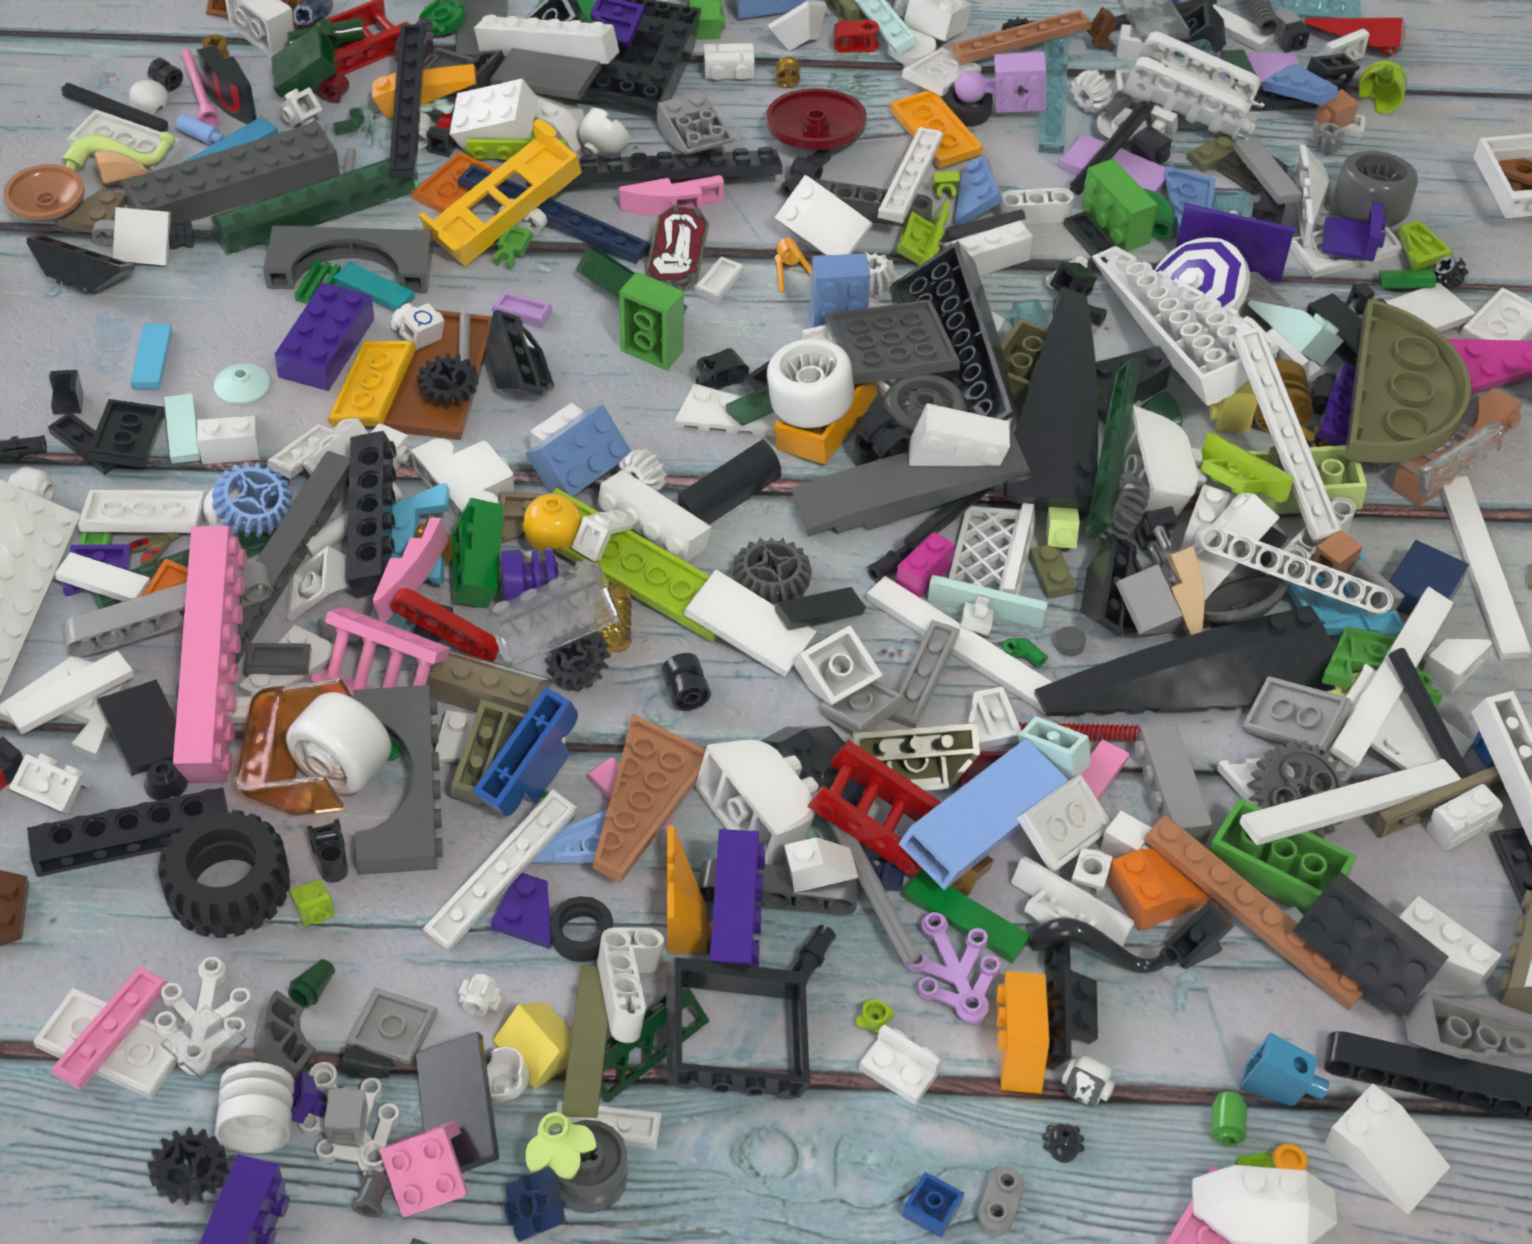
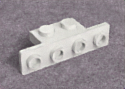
M1024 856L1020 859L1011 883L1032 896L1024 912L1033 916L1040 924L1059 917L1079 919L1094 926L1123 947L1134 926L1132 919L1028 857Z

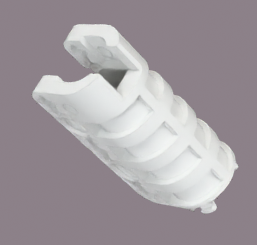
M1152 32L1148 35L1123 89V93L1138 100L1146 101L1147 103L1152 101L1163 106L1165 110L1175 111L1186 116L1185 120L1192 124L1195 121L1208 126L1207 130L1217 134L1220 131L1229 135L1233 142L1236 137L1242 140H1249L1239 131L1242 129L1247 131L1248 134H1252L1256 125L1251 121L1256 122L1260 113L1250 110V107L1255 106L1263 109L1265 105L1262 102L1260 104L1254 101L1261 83L1258 76L1160 32ZM1173 52H1181L1185 57L1179 58ZM1219 72H1226L1231 78H1224Z

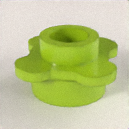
M866 1000L863 1002L862 1014L856 1017V1024L859 1028L874 1030L875 1034L879 1035L880 1028L883 1025L887 1026L888 1021L894 1017V1010L881 1000ZM872 1016H878V1019H873Z

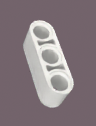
M1066 188L1005 191L1002 193L1003 201L999 203L998 215L1022 209L1025 212L1026 219L1020 221L1024 225L1063 223L1064 218L1071 216L1074 194Z

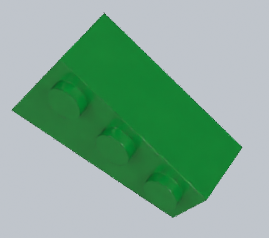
M470 497L450 534L453 602L487 609L492 599L498 597L500 591V581H498L504 505Z

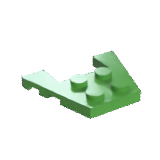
M1346 626L1324 673L1322 683L1349 688L1353 680L1352 671L1355 673L1361 672L1365 664L1377 671L1397 636ZM1417 665L1416 670L1435 706H1439L1443 697L1439 689H1433L1431 686L1432 678L1428 673L1422 672Z

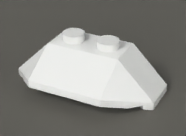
M535 93L538 98L533 124L537 119L544 120L556 130L557 135L555 138L567 140L568 148L577 155L584 146L579 134L580 123L584 118L582 108L551 95Z
M1203 484L1181 549L1193 546L1195 544L1194 536L1196 530L1205 524L1212 525L1237 495L1231 491Z
M1233 1165L1193 1178L1192 1180L1193 1215L1200 1220L1203 1219L1213 1230L1232 1244H1314L1337 1224L1335 1190L1304 1170Z

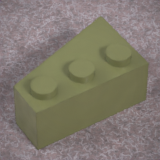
M481 699L451 785L450 797L481 806L483 802L472 791L523 720L526 713Z

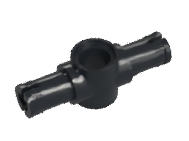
M817 150L813 155L806 158L798 156L791 165L790 177L780 186L781 193L789 198L805 175L812 180L821 179L822 166L831 159V150Z

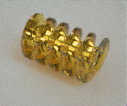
M607 585L599 589L594 597V630H597L609 644L606 648L608 652L624 651L632 642V594L627 587L622 585Z

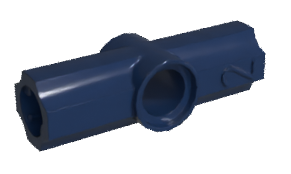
M302 0L293 9V20L298 25L308 26L311 23L315 24L334 7L333 0Z

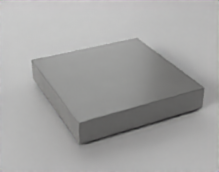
M875 681L832 706L823 702L819 705L821 715L854 733L870 732L906 705L904 695Z
M375 987L346 1044L348 1047L353 1048L356 1044L387 1058H393L392 1064L410 1070L416 1059V1053H419L438 1015L437 1007Z

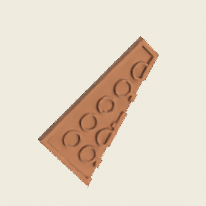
M632 714L592 869L620 883L623 881L696 784L705 748Z

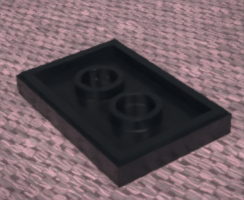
M108 399L87 452L88 460L146 468L165 416V407Z
M157 679L97 698V706L131 776L148 771L150 766L157 761H173L176 718Z

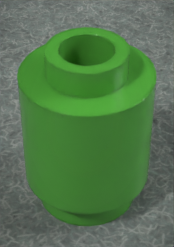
M1222 1092L1216 1096V1100L1212 1104L1211 1136L1219 1144L1233 1147L1246 1139L1247 1105L1240 1094Z

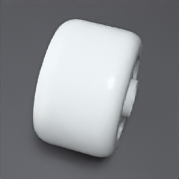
M816 338L797 340L779 349L768 364L767 380L770 402L774 412L784 422L802 428L823 427L839 420L850 409L854 400L852 365L847 353L837 344Z
M327 692L315 698L291 724L286 735L288 750L302 771L322 787L338 794H354L364 788L386 763L391 753V740L381 721L362 703L342 693Z

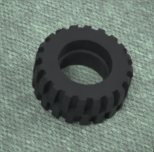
M232 809V813H225V810H215V814L206 816L204 813L196 816V821L192 823L187 821L179 827L180 832L178 834L174 832L167 840L168 847L165 846L162 849L158 874L170 913L176 920L181 922L183 927L191 931L195 928L197 934L209 937L210 933L215 934L216 938H227V934L233 933L237 937L244 935L247 929H258L263 926V920L266 918L271 920L278 913L276 906H283L287 898L286 892L290 889V870L283 841L280 835L275 833V828L269 822H262L261 817L252 813L246 816L244 811ZM239 860L253 866L243 879L228 886L211 887L197 882L199 876L207 868L222 861Z

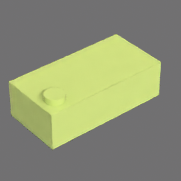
M1346 445L1309 447L1330 502L1335 498L1345 497L1354 502L1356 510L1362 509L1367 484L1360 461L1344 459ZM1277 450L1248 451L1285 472ZM1292 488L1285 503H1279L1262 492L1254 493L1277 515L1301 513Z

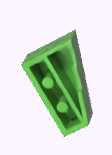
M686 0L687 6L701 9L696 40L721 39V29H725L722 0Z

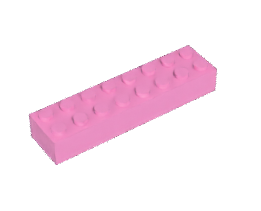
M229 526L191 527L173 765L189 783L227 782L228 772H231L233 768L232 754L229 753L230 742H233L235 738V727L231 723L232 712H236L237 698L236 694L233 693L234 683L238 682L239 668L235 664L236 653H240L241 639L237 635L238 624H242L243 611L242 607L239 606L240 596H243L245 592L244 578L241 577L242 567H246L247 554L246 550L240 546L238 537L234 536Z

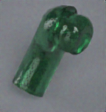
M351 108L349 110L351 117L348 120L333 123L335 135L357 131L365 121L362 108Z

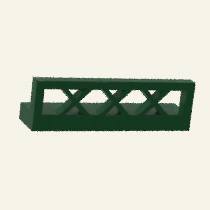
M682 987V1010L689 1005L697 1019L688 1027L682 1026V1043L710 1021L691 989L687 987ZM666 994L645 1009L641 1036L637 1041L624 1043L612 1036L607 1039L603 1073L609 1068H616L619 1071L617 1083L609 1090L602 1081L600 1097L603 1102L609 1103L667 1056V1043L663 1047L653 1046L655 1031L660 1027L667 1028ZM635 1047L645 1048L642 1063L636 1068L627 1067L630 1051Z

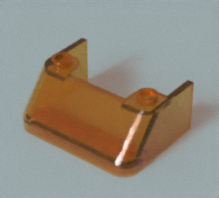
M341 678L264 688L252 697L235 779L237 787L244 796L291 815L343 810L344 804L325 775L296 779L298 765L292 758L286 742L289 727L315 698L327 692L342 693L352 697Z

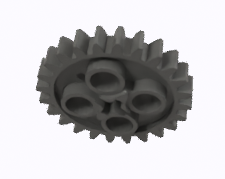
M1293 740L1286 743V747L1282 743L1275 746V752L1273 750L1265 752L1266 759H1260L1256 762L1261 770L1252 771L1250 774L1257 779V782L1248 785L1250 789L1256 790V795L1251 796L1249 801L1258 802V807L1265 809L1279 805L1276 801L1277 793L1282 795L1285 803L1348 786L1350 783L1341 782L1340 778L1346 774V771H1336L1335 768L1340 761L1329 762V750L1318 754V744L1311 746L1308 750L1307 741H1302L1297 746ZM1286 765L1293 768L1294 778L1289 777L1286 773ZM1306 766L1309 768V772H1308V775H1307V776H1306V771H1307ZM1315 777L1322 781V791L1315 786ZM1343 821L1334 823V825L1341 824ZM1331 824L1308 832L1323 839L1325 838V833L1330 834L1336 830L1334 825Z

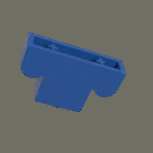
M547 687L543 689L472 791L481 802L508 817L517 810L523 798L533 804L539 801L570 755L562 739L570 733L577 721L578 712L572 702Z

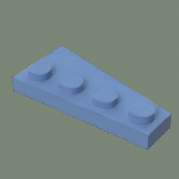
M1167 166L1164 176L1170 205L1174 209L1175 229L1178 238L1184 203L1212 209L1216 179Z

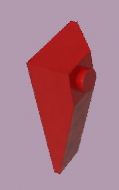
M1305 18L1304 21L1307 27L1338 38L1364 28L1370 33L1366 47L1381 51V54L1394 55L1396 51H1402L1406 33V25L1403 18Z

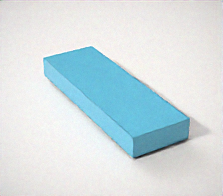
M143 324L131 379L132 389L161 388L172 336L171 324Z

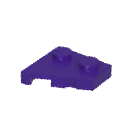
M596 0L590 16L594 22L613 25L617 41L629 49L644 16L645 7L644 5L625 0Z
M521 873L507 890L491 921V929L550 949L552 942L548 881Z

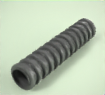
M1245 0L1259 32L1263 35L1274 34L1280 24L1270 1Z

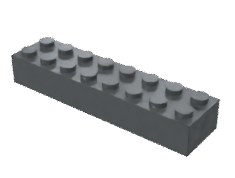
M315 122L190 161H184L170 167L161 168L157 171L135 176L122 181V186L128 208L171 212L170 222L183 223L185 220H191L192 222L340 176L336 149L320 124Z

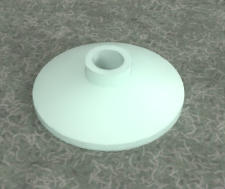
M240 363L225 368L217 375L214 382L217 396L224 402L234 405H246L256 402L264 397L270 388L268 373L262 367L250 363Z

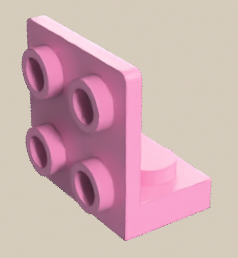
M457 1120L395 1141L379 1150L403 1217L462 1198L468 1194L450 1140L461 1134Z

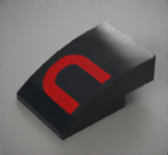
M216 45L198 49L197 55L202 82L208 97L223 112L242 123L249 124L256 120L252 87L235 57L224 59Z

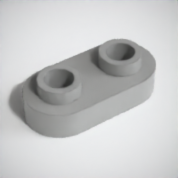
M1001 1167L996 1169L989 1178L979 1207L977 1222L980 1229L990 1236H1002L1011 1229L1024 1190V1179L1017 1170L1010 1167ZM1008 1180L1013 1185L1004 1186L1001 1181ZM997 1210L1001 1212L1002 1216L995 1217L990 1212Z

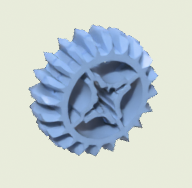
M246 461L241 469L234 464L231 472L225 470L222 473V478L216 480L215 488L212 491V508L216 510L217 520L224 519V526H233L234 535L240 530L244 531L246 538L250 535V532L255 533L258 539L262 536V531L271 535L274 528L277 529L293 504L291 500L292 492L288 489L289 484L287 480H281L280 472L272 474L270 465L265 469H261L259 462L254 467H250ZM238 488L239 494L236 495V499L230 500L229 494ZM274 499L276 505L267 512L265 509L266 505L270 500Z

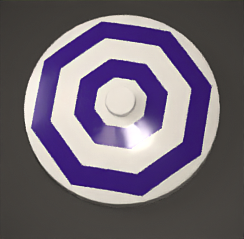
M1199 238L1186 242L1167 254L1155 268L1156 272L1162 270L1167 273L1171 280L1177 278L1203 292L1205 298H1214L1220 301L1221 306L1227 310L1229 308L1237 311L1240 309L1250 284V272L1245 258L1231 243L1218 238Z

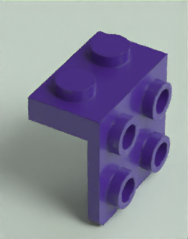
M1372 203L1367 222L1326 217L1322 252L1331 256L1374 262L1377 249L1383 248L1386 233L1381 232L1385 229L1387 216L1382 215L1383 204Z

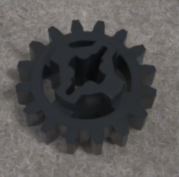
M446 353L443 359L436 355L434 362L426 360V368H419L420 375L417 376L420 394L425 395L427 402L434 399L435 406L437 407L442 402L446 404L447 408H450L451 402H455L459 406L461 405V399L464 398L469 401L471 399L470 393L477 392L476 385L479 384L476 366L471 365L468 358L461 361L460 354H457L455 358H451L450 354Z
M574 625L572 633L564 629L562 630L563 637L561 639L553 638L556 645L555 647H547L551 657L546 658L544 662L550 666L546 671L559 686L562 685L569 691L573 686L578 691H582L584 683L592 687V679L594 677L602 678L599 671L601 669H608L609 666L604 662V659L610 658L611 654L606 650L609 644L597 630L593 631L586 625L581 630L577 625Z
M188 1127L186 1135L180 1136V1133L175 1130L173 1131V1140L168 1141L165 1138L160 1140L163 1147L162 1150L153 1149L151 1151L155 1160L148 1162L151 1184L153 1187L156 1186L160 1197L167 1194L172 1204L179 1197L183 1199L184 1205H189L191 1197L195 1196L199 1202H203L202 1193L207 1191L214 1195L216 1193L214 1183H224L225 1181L222 1172L228 1170L225 1148L220 1146L215 1135L208 1139L205 1129H202L198 1135H194L192 1127ZM184 1160H187L189 1165H191V1173H189Z

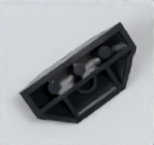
M44 235L27 237L26 243L45 276L56 279V283L60 285L78 286L82 292L95 293L96 290L107 288L135 268L133 263Z
M496 309L493 312L485 351L497 389L518 395H543L552 391L555 386L540 345L532 334L522 326L523 321L519 316Z
M1113 533L1111 536L1108 535L1087 567L1080 613L1120 637L1137 634L1138 631L1116 583L1121 579L1142 571V568L1135 556L1138 554L1136 546L1127 539L1119 538Z
M786 726L761 740L778 750L783 758L795 755L801 762L802 769L798 776L801 780L813 777L818 784V791L823 786L828 789L831 788L839 770L830 765L834 755L845 744L831 726ZM850 778L840 797L857 807L863 795L864 787Z

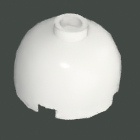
M591 108L580 123L579 134L584 144L583 149L589 155H598L600 157H606L608 154H618L628 144L630 135L617 119L611 122L606 118L609 113L599 108Z

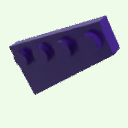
M1345 362L1337 371L1315 435L1336 446L1346 445L1356 373V367Z

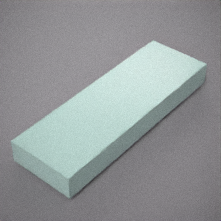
M192 393L164 397L171 463L201 460L197 442V425Z

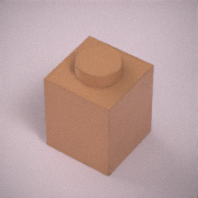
M1341 89L1338 91V97L1324 105L1318 106L1315 119L1322 125L1324 123H1334L1340 128L1354 122L1359 102Z
M1339 530L1317 546L1313 561L1347 573L1355 561L1359 559L1362 546ZM1321 571L1320 573H1322L1326 577L1325 572Z

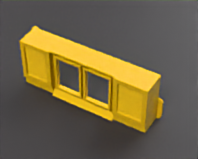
M537 119L534 121L532 126L536 138L435 219L432 220L423 212L419 214L423 229L431 230L432 239L464 267L491 247L494 241L551 195L554 196L581 174L578 156L555 138L557 135L556 130L544 120ZM516 172L532 186L514 201H511L496 187ZM489 194L505 208L484 223L468 209Z

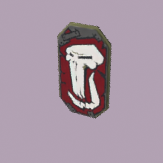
M673 205L658 215L645 273L646 276L682 291H686L698 282L709 229V222L699 208Z

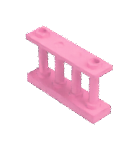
M339 607L329 610L325 623L335 626V630L338 631L328 669L313 673L310 680L320 683L321 688L325 690L340 691L353 696V690L374 689V687L366 684L376 645L382 644L390 647L389 651L391 652L382 688L396 686L403 656L407 654L416 657V661L419 662L413 686L426 685L430 667L446 660L450 647L345 607ZM353 633L361 636L364 641L355 680L340 674L349 635Z

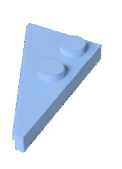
M607 809L563 827L531 863H593Z

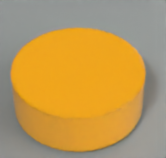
M1294 1144L1278 1146L1271 1158V1168L1305 1171L1308 1165L1305 1152Z

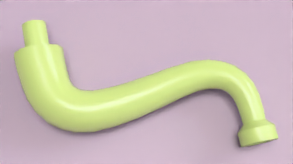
M162 132L157 149L153 153L143 154L109 137L95 134L79 138L69 147L62 158V162L66 167L74 171L81 170L90 154L98 151H114L134 158L143 166H151L157 164L165 157L169 147L174 145L176 138L170 133Z

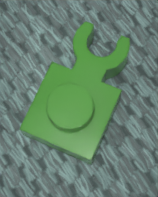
M513 226L505 232L497 243L499 250L493 257L495 265L499 266L502 260L507 259V268L511 270L515 265V255L523 257L533 239L532 230Z

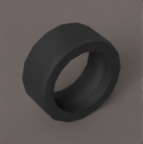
M955 85L948 90L946 105L965 126H977L988 121L992 112V93H985L979 101L975 102L981 106L965 107L958 104L962 100L955 92Z
M585 896L569 898L561 903L553 912L550 923L554 948L561 956L577 962L596 960L599 954L602 933L609 928H614L611 911L607 906L593 897ZM590 917L601 924L602 930L592 940L580 942L567 938L563 934V926L573 918Z

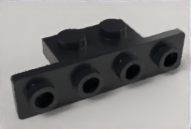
M1068 941L1061 942L1054 948L1046 951L1043 961L1046 977L1049 1028L1046 1068L1050 1070L1071 1059V1037L1087 1044H1091L1098 1039L1097 981L1071 970L1070 942Z

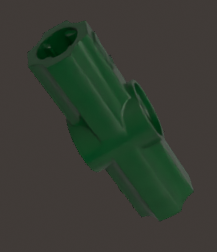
M360 18L335 23L323 19L317 21L313 27L287 32V39L290 45L315 26H318L333 41L334 50L340 44L360 41L365 38Z

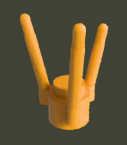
M790 237L781 240L777 244L776 250L778 255L774 259L777 264L779 291L783 292V263L795 265L800 261L810 275L812 267L804 258L795 240Z

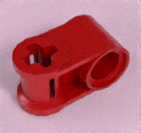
M842 20L837 22L833 28L834 48L841 53H871L876 51L879 47L877 40L878 23L873 20Z

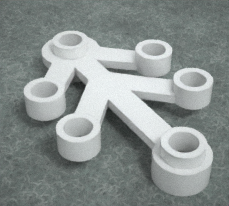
M216 957L204 959L198 967L199 981L202 986L197 1011L183 998L182 988L179 984L167 983L161 989L163 1003L171 1006L193 1031L190 1041L177 1028L175 1015L168 1011L161 1012L156 1016V1031L161 1035H165L178 1049V1065L190 1075H199L205 1072L212 1063L213 1053L231 1041L241 1039L246 1032L244 1020L237 1016H230L250 1007L251 997L247 989H234L230 993V1000L211 1012L215 989L226 979L225 964ZM210 968H217V969H215V970H213V971H208V970H207V969H210ZM170 992L177 993L174 997L166 996ZM238 997L246 998L242 1002L235 1001ZM226 1020L224 1030L206 1041L207 1032ZM164 1021L171 1022L168 1026L160 1025ZM233 1026L240 1027L237 1031L229 1030ZM194 1054H199V1055H200V1056L197 1057V1058H190V1057H189V1056L194 1055Z
M320 1062L310 1069L309 1075L314 1076L317 1089L323 1091L327 1099L329 1089H339L337 1087V1071L331 1063ZM367 1078L361 1084V1090H365L368 1103L363 1144H357L358 1147L330 1144L327 1142V1139H323L317 1144L316 1153L319 1161L328 1164L336 1159L357 1162L362 1171L375 1170L384 1173L386 1169L382 1159L378 1162H370L369 1160L374 1156L381 1157L379 1150L387 1146L391 1129L398 1124L400 1115L396 1105L392 1103L382 1105L378 1110L379 1124L373 1140L371 1139L366 1128L374 1103L381 1098L383 1090L381 1082L377 1078ZM321 1079H330L327 1083H319ZM373 1086L378 1088L373 1093L366 1092L367 1088ZM392 1112L395 1114L390 1119L383 1118L385 1113ZM309 1113L303 1124L299 1123L301 1133L306 1137H314L319 1133H325V1118ZM313 1121L316 1123L312 1128L304 1127L307 1122ZM325 1148L333 1149L330 1154L324 1155L321 1153Z

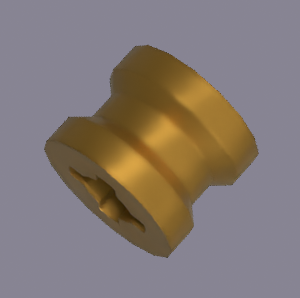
M213 34L203 39V48L216 45L223 58H229V52L226 49L227 40L224 36Z
M790 56L780 58L776 63V81L778 85L784 88L795 87L800 82V64L798 60Z

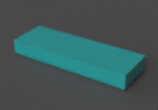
M351 262L333 277L335 285L372 295V302L394 312L404 304L411 303L415 299L414 291Z

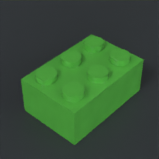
M1114 158L1088 167L1083 199L1081 201L1083 211H1087L1112 241L1126 252L1150 244L1158 204Z
M636 272L619 291L620 351L667 371L684 351V291Z

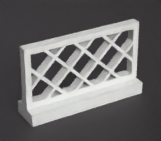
M1023 503L1021 510L971 506L966 510L949 579L960 581L966 578L971 584L982 587L995 580L1000 585L999 591L1020 595L1036 525L1034 504ZM972 516L984 517L986 521L976 526L971 521ZM1004 519L1015 520V523L1006 528L999 522ZM993 526L998 532L987 537L983 531ZM976 535L981 542L970 547L966 540ZM1005 537L1010 544L999 549L994 543ZM988 547L993 553L982 559L977 552ZM971 556L976 563L965 568L960 562ZM1000 559L1005 565L994 571L989 564ZM983 568L988 575L976 580L972 574Z

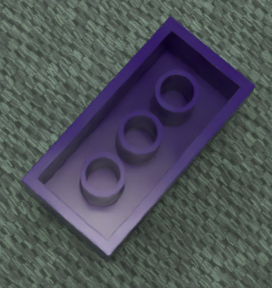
M322 282L274 354L278 378L329 391L375 319L372 295Z
M719 829L710 961L759 967V940H754V934L761 935V907H756V902H763L764 882L763 874H758V870H765L766 856L765 842H759V831Z
M237 1154L199 1244H274L276 1237L275 1226L279 1217L283 1218L285 1216L290 1201L289 1196L286 1194L285 1180L282 1179L279 1164Z

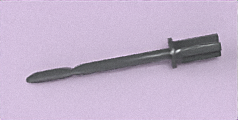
M1123 90L1116 92L1114 99L1103 108V111L1106 113L1104 117L1106 119L1110 117L1113 120L1125 108H1129L1132 105V96L1123 93Z

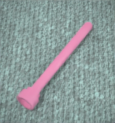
M184 49L182 57L200 105L198 118L200 121L215 126L220 120L219 113L216 107L209 103L192 52L189 49Z

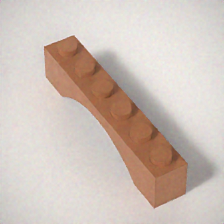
M1493 387L1478 400L1473 420V430L1462 441L1452 447L1405 462L1396 470L1392 491L1420 507L1427 500L1434 499L1443 483L1451 484L1458 473L1462 470L1466 471L1473 460L1478 456L1482 457L1494 442L1498 443L1510 428L1514 429L1521 420V414L1519 413L1522 402Z

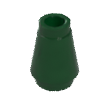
M320 959L305 972L293 979L288 989L290 999L304 1008L317 1004L335 973L334 966L329 961Z

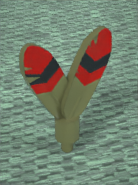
M181 533L153 535L128 544H131L132 553L147 549L141 556L142 564H148L156 560L172 541L180 538Z

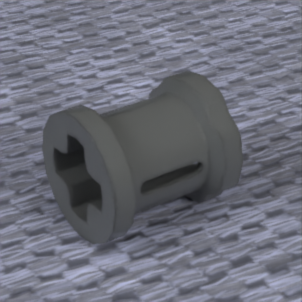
M375 1170L363 1171L360 1176L362 1185L358 1197L354 1198L351 1202V1209L362 1216L377 1218L382 1215L383 1207L381 1202L385 1191L390 1189L391 1183L389 1177L382 1172Z

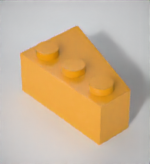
M1005 971L1003 985H997L996 1004L1002 1005V1007L998 1006L997 1027H1001L998 1032V1050H1001V1090L1042 1094L1049 1048L1045 974Z

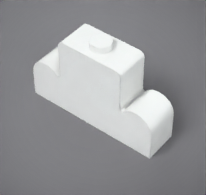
M434 439L411 450L413 470L429 489L447 483L450 489L448 512L456 522L459 520L470 497L499 504L501 492H514L513 472L509 468L508 462L504 457H499L486 441L478 442L455 454L452 443L446 439Z

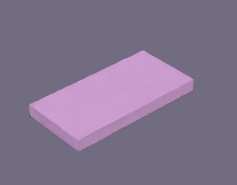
M1083 133L1060 159L1059 167L1078 175L1105 142ZM1119 149L1112 157L1142 188L1158 193L1166 184L1164 176L1166 167L1122 149Z

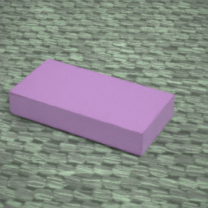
M502 291L492 307V314L497 309L519 316L524 324L542 328L552 313V304Z

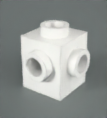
M310 87L301 92L298 89L284 95L286 101L279 104L283 118L290 123L291 127L299 123L301 126L313 122L315 120L313 115L323 110Z

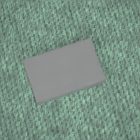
M1268 676L1242 728L1247 733L1285 744L1294 740L1298 746L1300 742L1307 741L1308 750L1311 746L1318 744L1319 753L1322 754L1332 746L1353 703L1348 697Z

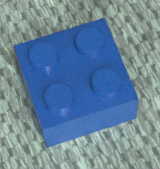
M924 1172L904 1206L903 1217L942 1238L962 1204L964 1192Z

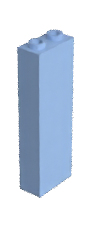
M1025 738L910 826L899 842V845L945 890L1022 828L1016 819L1019 815L1066 783L1068 779Z

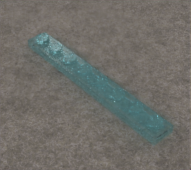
M1069 35L1046 41L1043 45L1046 63V110L1040 111L1038 152L1048 154L1064 153Z

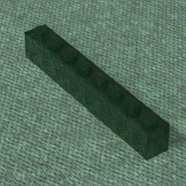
M385 159L211 216L214 236L225 254L229 255L268 242L272 226L313 227L412 194V191L419 186L418 172L416 170V176L390 178L388 172L389 159Z

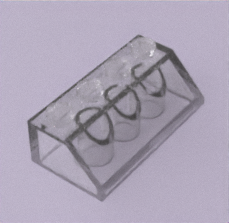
M599 562L593 565L582 566L572 574L565 577H557L537 589H529L523 592L521 596L509 601H501L493 608L488 609L490 625L508 669L620 621L613 589Z

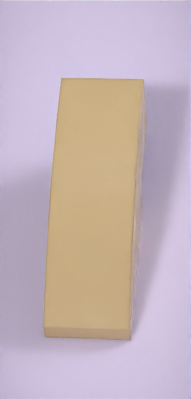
M1188 546L1166 555L1177 581L1176 584L1169 587L1183 615V629L1186 636L1202 632L1205 604L1200 565L1194 547Z

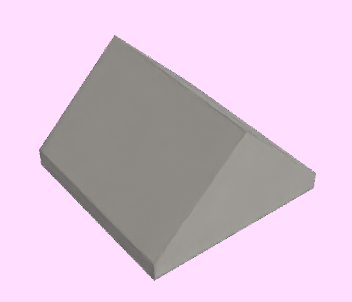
M1159 564L1121 579L1116 583L1139 635L1172 633L1183 630V615Z

